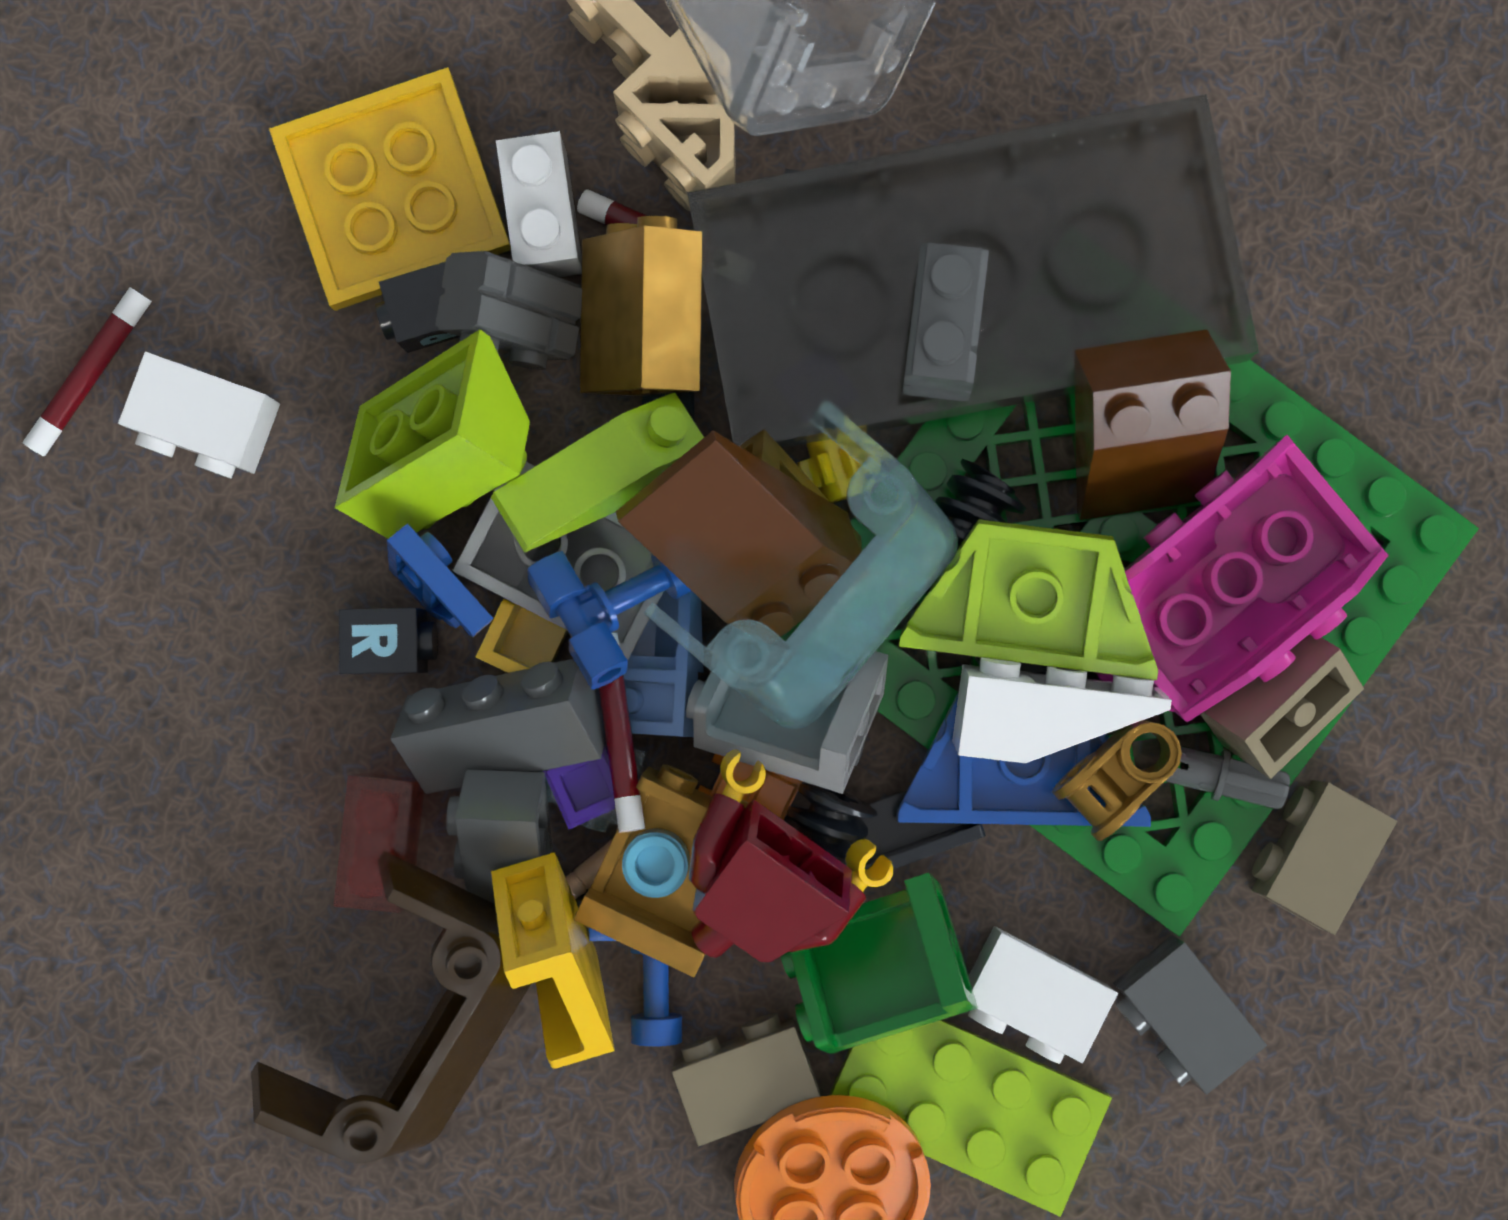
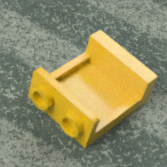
M555 852L491 871L504 973L512 989L536 982L546 1057L550 1066L557 1069L615 1051L596 948L593 941L589 939L587 927L574 920L579 908Z

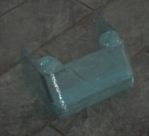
M827 399L809 417V420L861 464L848 484L847 502L854 517L870 530L875 537L791 636L784 641L765 624L755 620L742 619L731 622L722 628L706 647L654 602L644 611L646 616L777 725L789 729L809 726L823 714L955 557L958 547L957 532L953 523L910 471Z

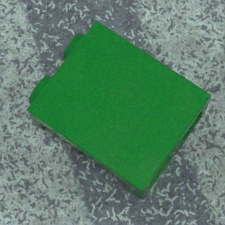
M929 872L904 880L905 890L863 903L838 938L831 944L795 952L789 951L780 956L790 979L797 978L803 1002L795 1005V1011L801 1033L807 1042L814 1041L816 1048L833 1054L978 1009L941 884Z

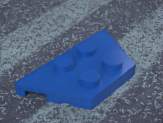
M958 692L896 814V821L903 823L1092 826L1067 798L1059 800L1052 793V790L1076 764L1089 754L1095 752L1109 739V736L1106 733L1028 763L959 756L952 742ZM1088 786V791L1105 807V801L1091 786ZM1141 804L1138 810L1122 826L1151 827V816L1146 806Z

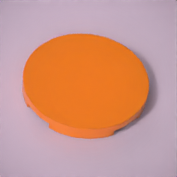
M828 1095L804 1100L772 1116L753 1134L739 1158L734 1178V1193L739 1220H923L928 1207L931 1188L930 1173L923 1149L910 1126L899 1115L877 1102L845 1095Z

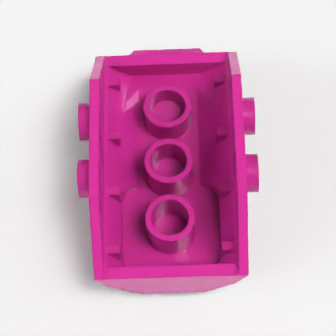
M1288 435L1284 436L1235 478L1225 470L1195 494V497L1202 505L1183 521L1176 513H1173L1144 536V539L1151 547L1124 568L1158 668L1157 680H1154L1153 687H1159L1172 700L1169 711L1177 713L1186 722H1189L1252 682L1258 676L1263 682H1267L1285 670L1296 659L1295 655L1290 651L1295 645L1309 634L1315 640L1323 637L1347 617V613L1342 607L1361 591L1389 556ZM1094 672L1099 680L1113 682L1112 674Z

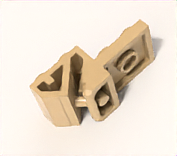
M566 0L573 9L568 16L578 31L593 44L601 38L617 54L612 61L619 72L626 78L613 91L619 115L615 121L624 133L620 137L621 143L641 165L646 167L653 161L668 177L664 182L665 188L683 208L690 211L697 205L709 218L735 193V131L733 104H731L729 61L690 20L685 22L669 37L634 0Z

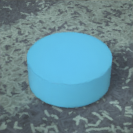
M660 828L648 829L635 836L626 848L622 859V870L627 883L637 893L651 898L665 897L675 892L683 884L690 866L689 852L682 839L675 833Z

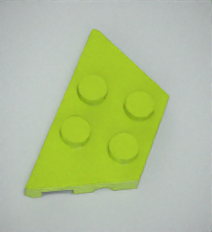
M978 519L904 626L900 636L899 647L1157 680L1158 668L1113 536Z

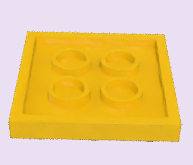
M448 67L269 128L329 306L334 311L380 296L382 292L379 281L445 262L451 253L487 251L499 255L511 250L503 220L453 76Z

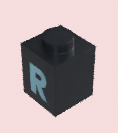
M445 262L379 281L384 301L376 303L375 309L382 332L386 340L396 338L397 343L407 353L460 337L440 331L435 325L439 299L445 293V289L442 288Z
M420 608L339 609V674L428 673V660L437 659V624L435 621L427 622L426 610Z

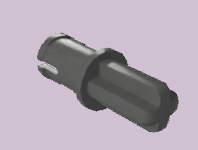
M1181 746L1182 755L1180 762L1185 764V768H1177L1173 775L1166 780L1169 783L1211 793V800L1219 801L1221 796L1273 809L1282 808L1290 788V776L1285 771L1280 770L1272 779H1269L1247 762L1231 758V752L1223 749L1221 754L1217 755Z

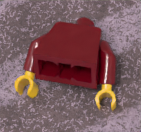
M738 749L728 752L720 765L721 776L727 784L722 794L715 793L693 839L689 879L696 888L692 910L697 919L700 920L692 928L694 943L704 954L714 958L721 956L735 944L760 962H772L789 951L795 952L831 944L838 938L866 900V896L863 893L867 886L880 887L890 881L893 875L891 860L881 855L869 869L865 870V864L874 855L876 845L867 839H861L853 843L848 849L845 865L753 799L745 807L740 803L743 795L753 793L763 785L766 777L765 768L758 760L748 779L735 781L733 779V770L740 760L741 752Z

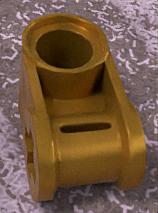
M1142 720L1117 730L1095 752L1089 754L1076 764L1055 785L1052 793L1059 800L1067 798L1093 826L1091 835L1097 841H1102L1118 830L1138 810L1142 802L1173 775L1181 760L1180 742L1173 731L1161 724ZM1151 732L1160 742V757L1151 767L1138 769L1130 757L1131 744L1136 737L1143 733ZM1088 786H1091L1105 801V807L1088 791Z

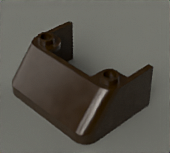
M383 851L377 861L386 900L443 927L431 950V966L436 979L447 990L381 1098L371 1095H358L346 1100L258 1061L251 1071L254 1123L351 1163H368L420 1148L434 1141L444 1129L531 984L512 989L504 973L494 903L386 851Z

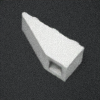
M981 657L980 666L962 665L952 742L959 756L1028 763L1169 711L1172 700L1159 687H1153L1154 680L1113 675V682L1087 679L1088 671L1047 666L1046 674L1020 671V662Z

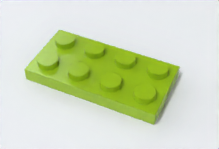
M944 1019L849 1048L829 1094L860 1097L889 1108L899 1115L914 1131L925 1156L1059 1217L1063 1213L1112 1100V1097L1104 1091Z

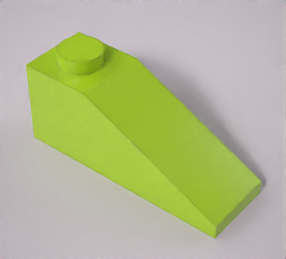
M673 392L620 414L493 492L491 499L525 553L615 513L701 441L704 436L677 394Z

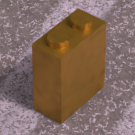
M642 216L638 217L637 224H608L606 234L582 239L580 393L644 396L699 391L702 231L677 229V219L673 217Z

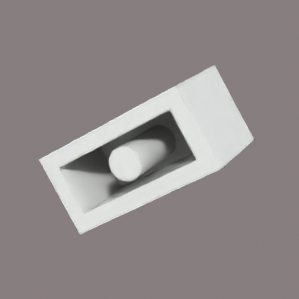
M560 131L496 140L512 260L557 277L582 274V256L567 151Z
M145 352L118 424L139 433L135 442L138 446L168 457H173L176 446L198 454L195 466L232 479L235 468L252 474L255 473L280 403L266 394Z
M994 926L969 974L978 1009L971 1010L968 1016L1000 1034H1003L1008 1024L1029 1035L1026 1046L1053 1062L1060 1064L1064 1055H1067L1083 1063L1118 993L1104 982Z

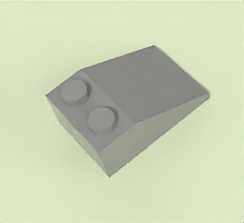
M526 462L520 475L535 466ZM503 484V485L497 487V488L495 489V491H496L497 489L501 488L502 486L506 485V484ZM490 498L453 572L567 630L560 617L549 618L529 584L527 569L546 556L563 551L583 586L585 587L593 582H597L604 592L654 566L651 559L652 553L618 522L616 512L524 553ZM663 592L617 615L619 629L612 633H618L619 646L627 660L633 652Z

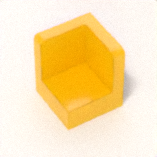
M503 599L477 652L476 658L507 673L529 669L542 662H554L568 630L511 601Z

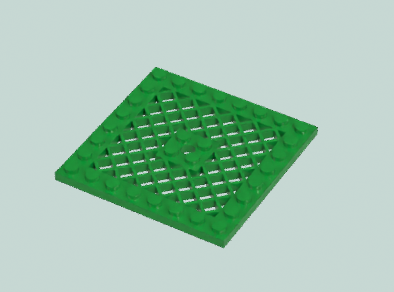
M1070 228L976 353L974 384L969 401L946 399L940 401L850 521L852 527L861 536L862 557L867 572L853 581L837 596L828 600L795 625L788 633L779 637V639L799 653L852 669L855 668L863 647L888 654L885 690L877 712L928 750L958 693L940 678L961 675L962 666L938 669L936 651L925 650L927 668H925L890 642V640L900 639L902 629L887 631L882 597L916 592L919 606L927 594L910 583L881 586L892 573L895 563L900 562L907 553L905 548L910 540L930 544L924 535L919 536L921 534L919 526L924 518L932 519L936 514L933 504L937 497L956 499L946 483L951 475L964 476L966 474L960 461L963 458L974 463L984 449L987 470L1001 479L996 446L1028 442L1033 475L1001 480L1012 489L1035 485L1040 519L1011 524L1053 529V527L1085 523L1079 532L1113 536L1121 561L1129 564L1151 547L1144 539V536L1157 526L1156 523L1144 514L1173 510V513H1176L1183 521L1187 517L1186 508L1200 507L1202 504L1200 502H1193L1080 520L1078 514L1052 517L1047 484L1076 480V469L1045 473L1040 440L1072 436L1076 461L1075 375L1071 347L1101 342L1102 345L1208 328L1081 234ZM1081 319L1096 330L1069 335ZM1208 329L1231 370L1229 429L1250 443L1223 447L1213 479L1225 471L1224 458L1254 454L1255 461L1284 436L1288 435L1369 533L1384 542L1381 547L1389 556L1361 591L1342 607L1347 613V617L1332 631L1321 637L1341 649L1360 683L1364 686L1479 528ZM1059 349L1063 381L1032 385ZM1065 392L1070 424L1038 429L1034 396ZM1022 399L1026 431L995 435ZM1004 510L1001 516L1007 523L1006 511ZM911 558L912 565L916 566L915 562ZM871 599L877 631L858 618ZM970 656L971 664L974 666H979V664L974 659L975 656ZM1352 701L1281 769L1290 776L1289 787ZM1172 711L1159 714L1161 725L1166 726L1175 735L1207 731L1210 753L1220 755L1223 751V745H1221L1205 721L1174 726ZM1151 732L1143 733L1136 737L1133 742L1156 739L1157 737ZM1131 744L1130 757H1131V760H1132L1133 764L1135 765V763H1134V756H1133V750H1132V744ZM1231 752V758L1242 760ZM1170 783L1175 816L1151 820V827L1121 826L1107 838L1097 841L1091 835L1093 826L1029 825L1173 934L1180 937L1272 812L1273 808L1221 796L1219 801L1211 800V793L1201 791L1187 810L1184 786ZM1174 828L1163 844L1146 833V831Z

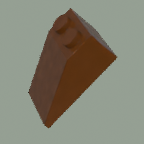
M1208 329L1075 349L1077 514L1079 519L1084 520L1199 502L1195 494L1212 481L1229 429L1231 370Z
M714 430L616 511L618 522L724 622L768 645L788 633L795 625L828 600L837 596L845 587L867 572L848 513Z

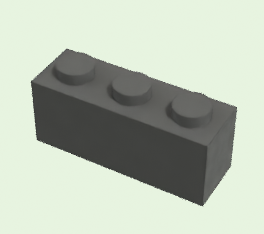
M569 659L556 663L542 662L529 669L497 676L483 675L470 682L438 689L425 688L414 694L407 695L390 739L424 793L429 794L462 787L466 769L538 772L601 759L606 737L599 689L591 690L574 659Z

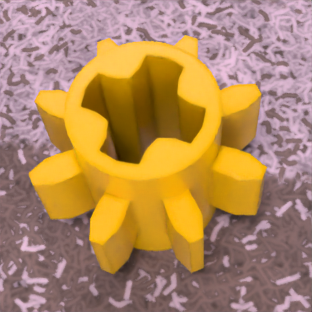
M846 430L806 443L810 459L797 462L798 467L831 503L869 492L865 476L878 471L870 441L856 445L852 430Z

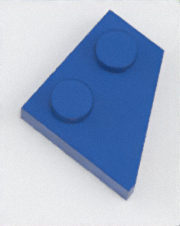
M407 523L387 540L389 570L430 616L438 620L442 619L454 628L461 625L471 637H474L493 620V617L448 569L447 566L453 560L432 534L426 532L419 537Z

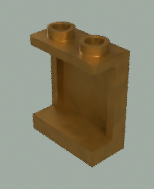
M662 765L660 771H657L648 766L636 786L640 790L645 829L619 833V830H617L574 920L691 977H695L705 954L697 947L692 938V928L700 920L697 919L692 910L696 888L689 879V871L683 884L675 892L665 897L651 898L637 893L627 883L622 870V859L626 848L635 836L648 829L660 828L669 830L682 839L688 849L691 862L693 839L712 796L695 789L698 780L680 769L669 765ZM743 799L740 802L745 807L749 804Z

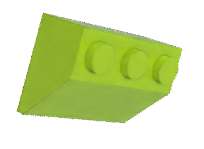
M480 329L360 405L335 504L337 510L389 539L407 523L416 533L422 529H428L436 521L461 507L471 505L479 497L503 484L509 483L520 475L527 460L525 446L530 420L488 334Z

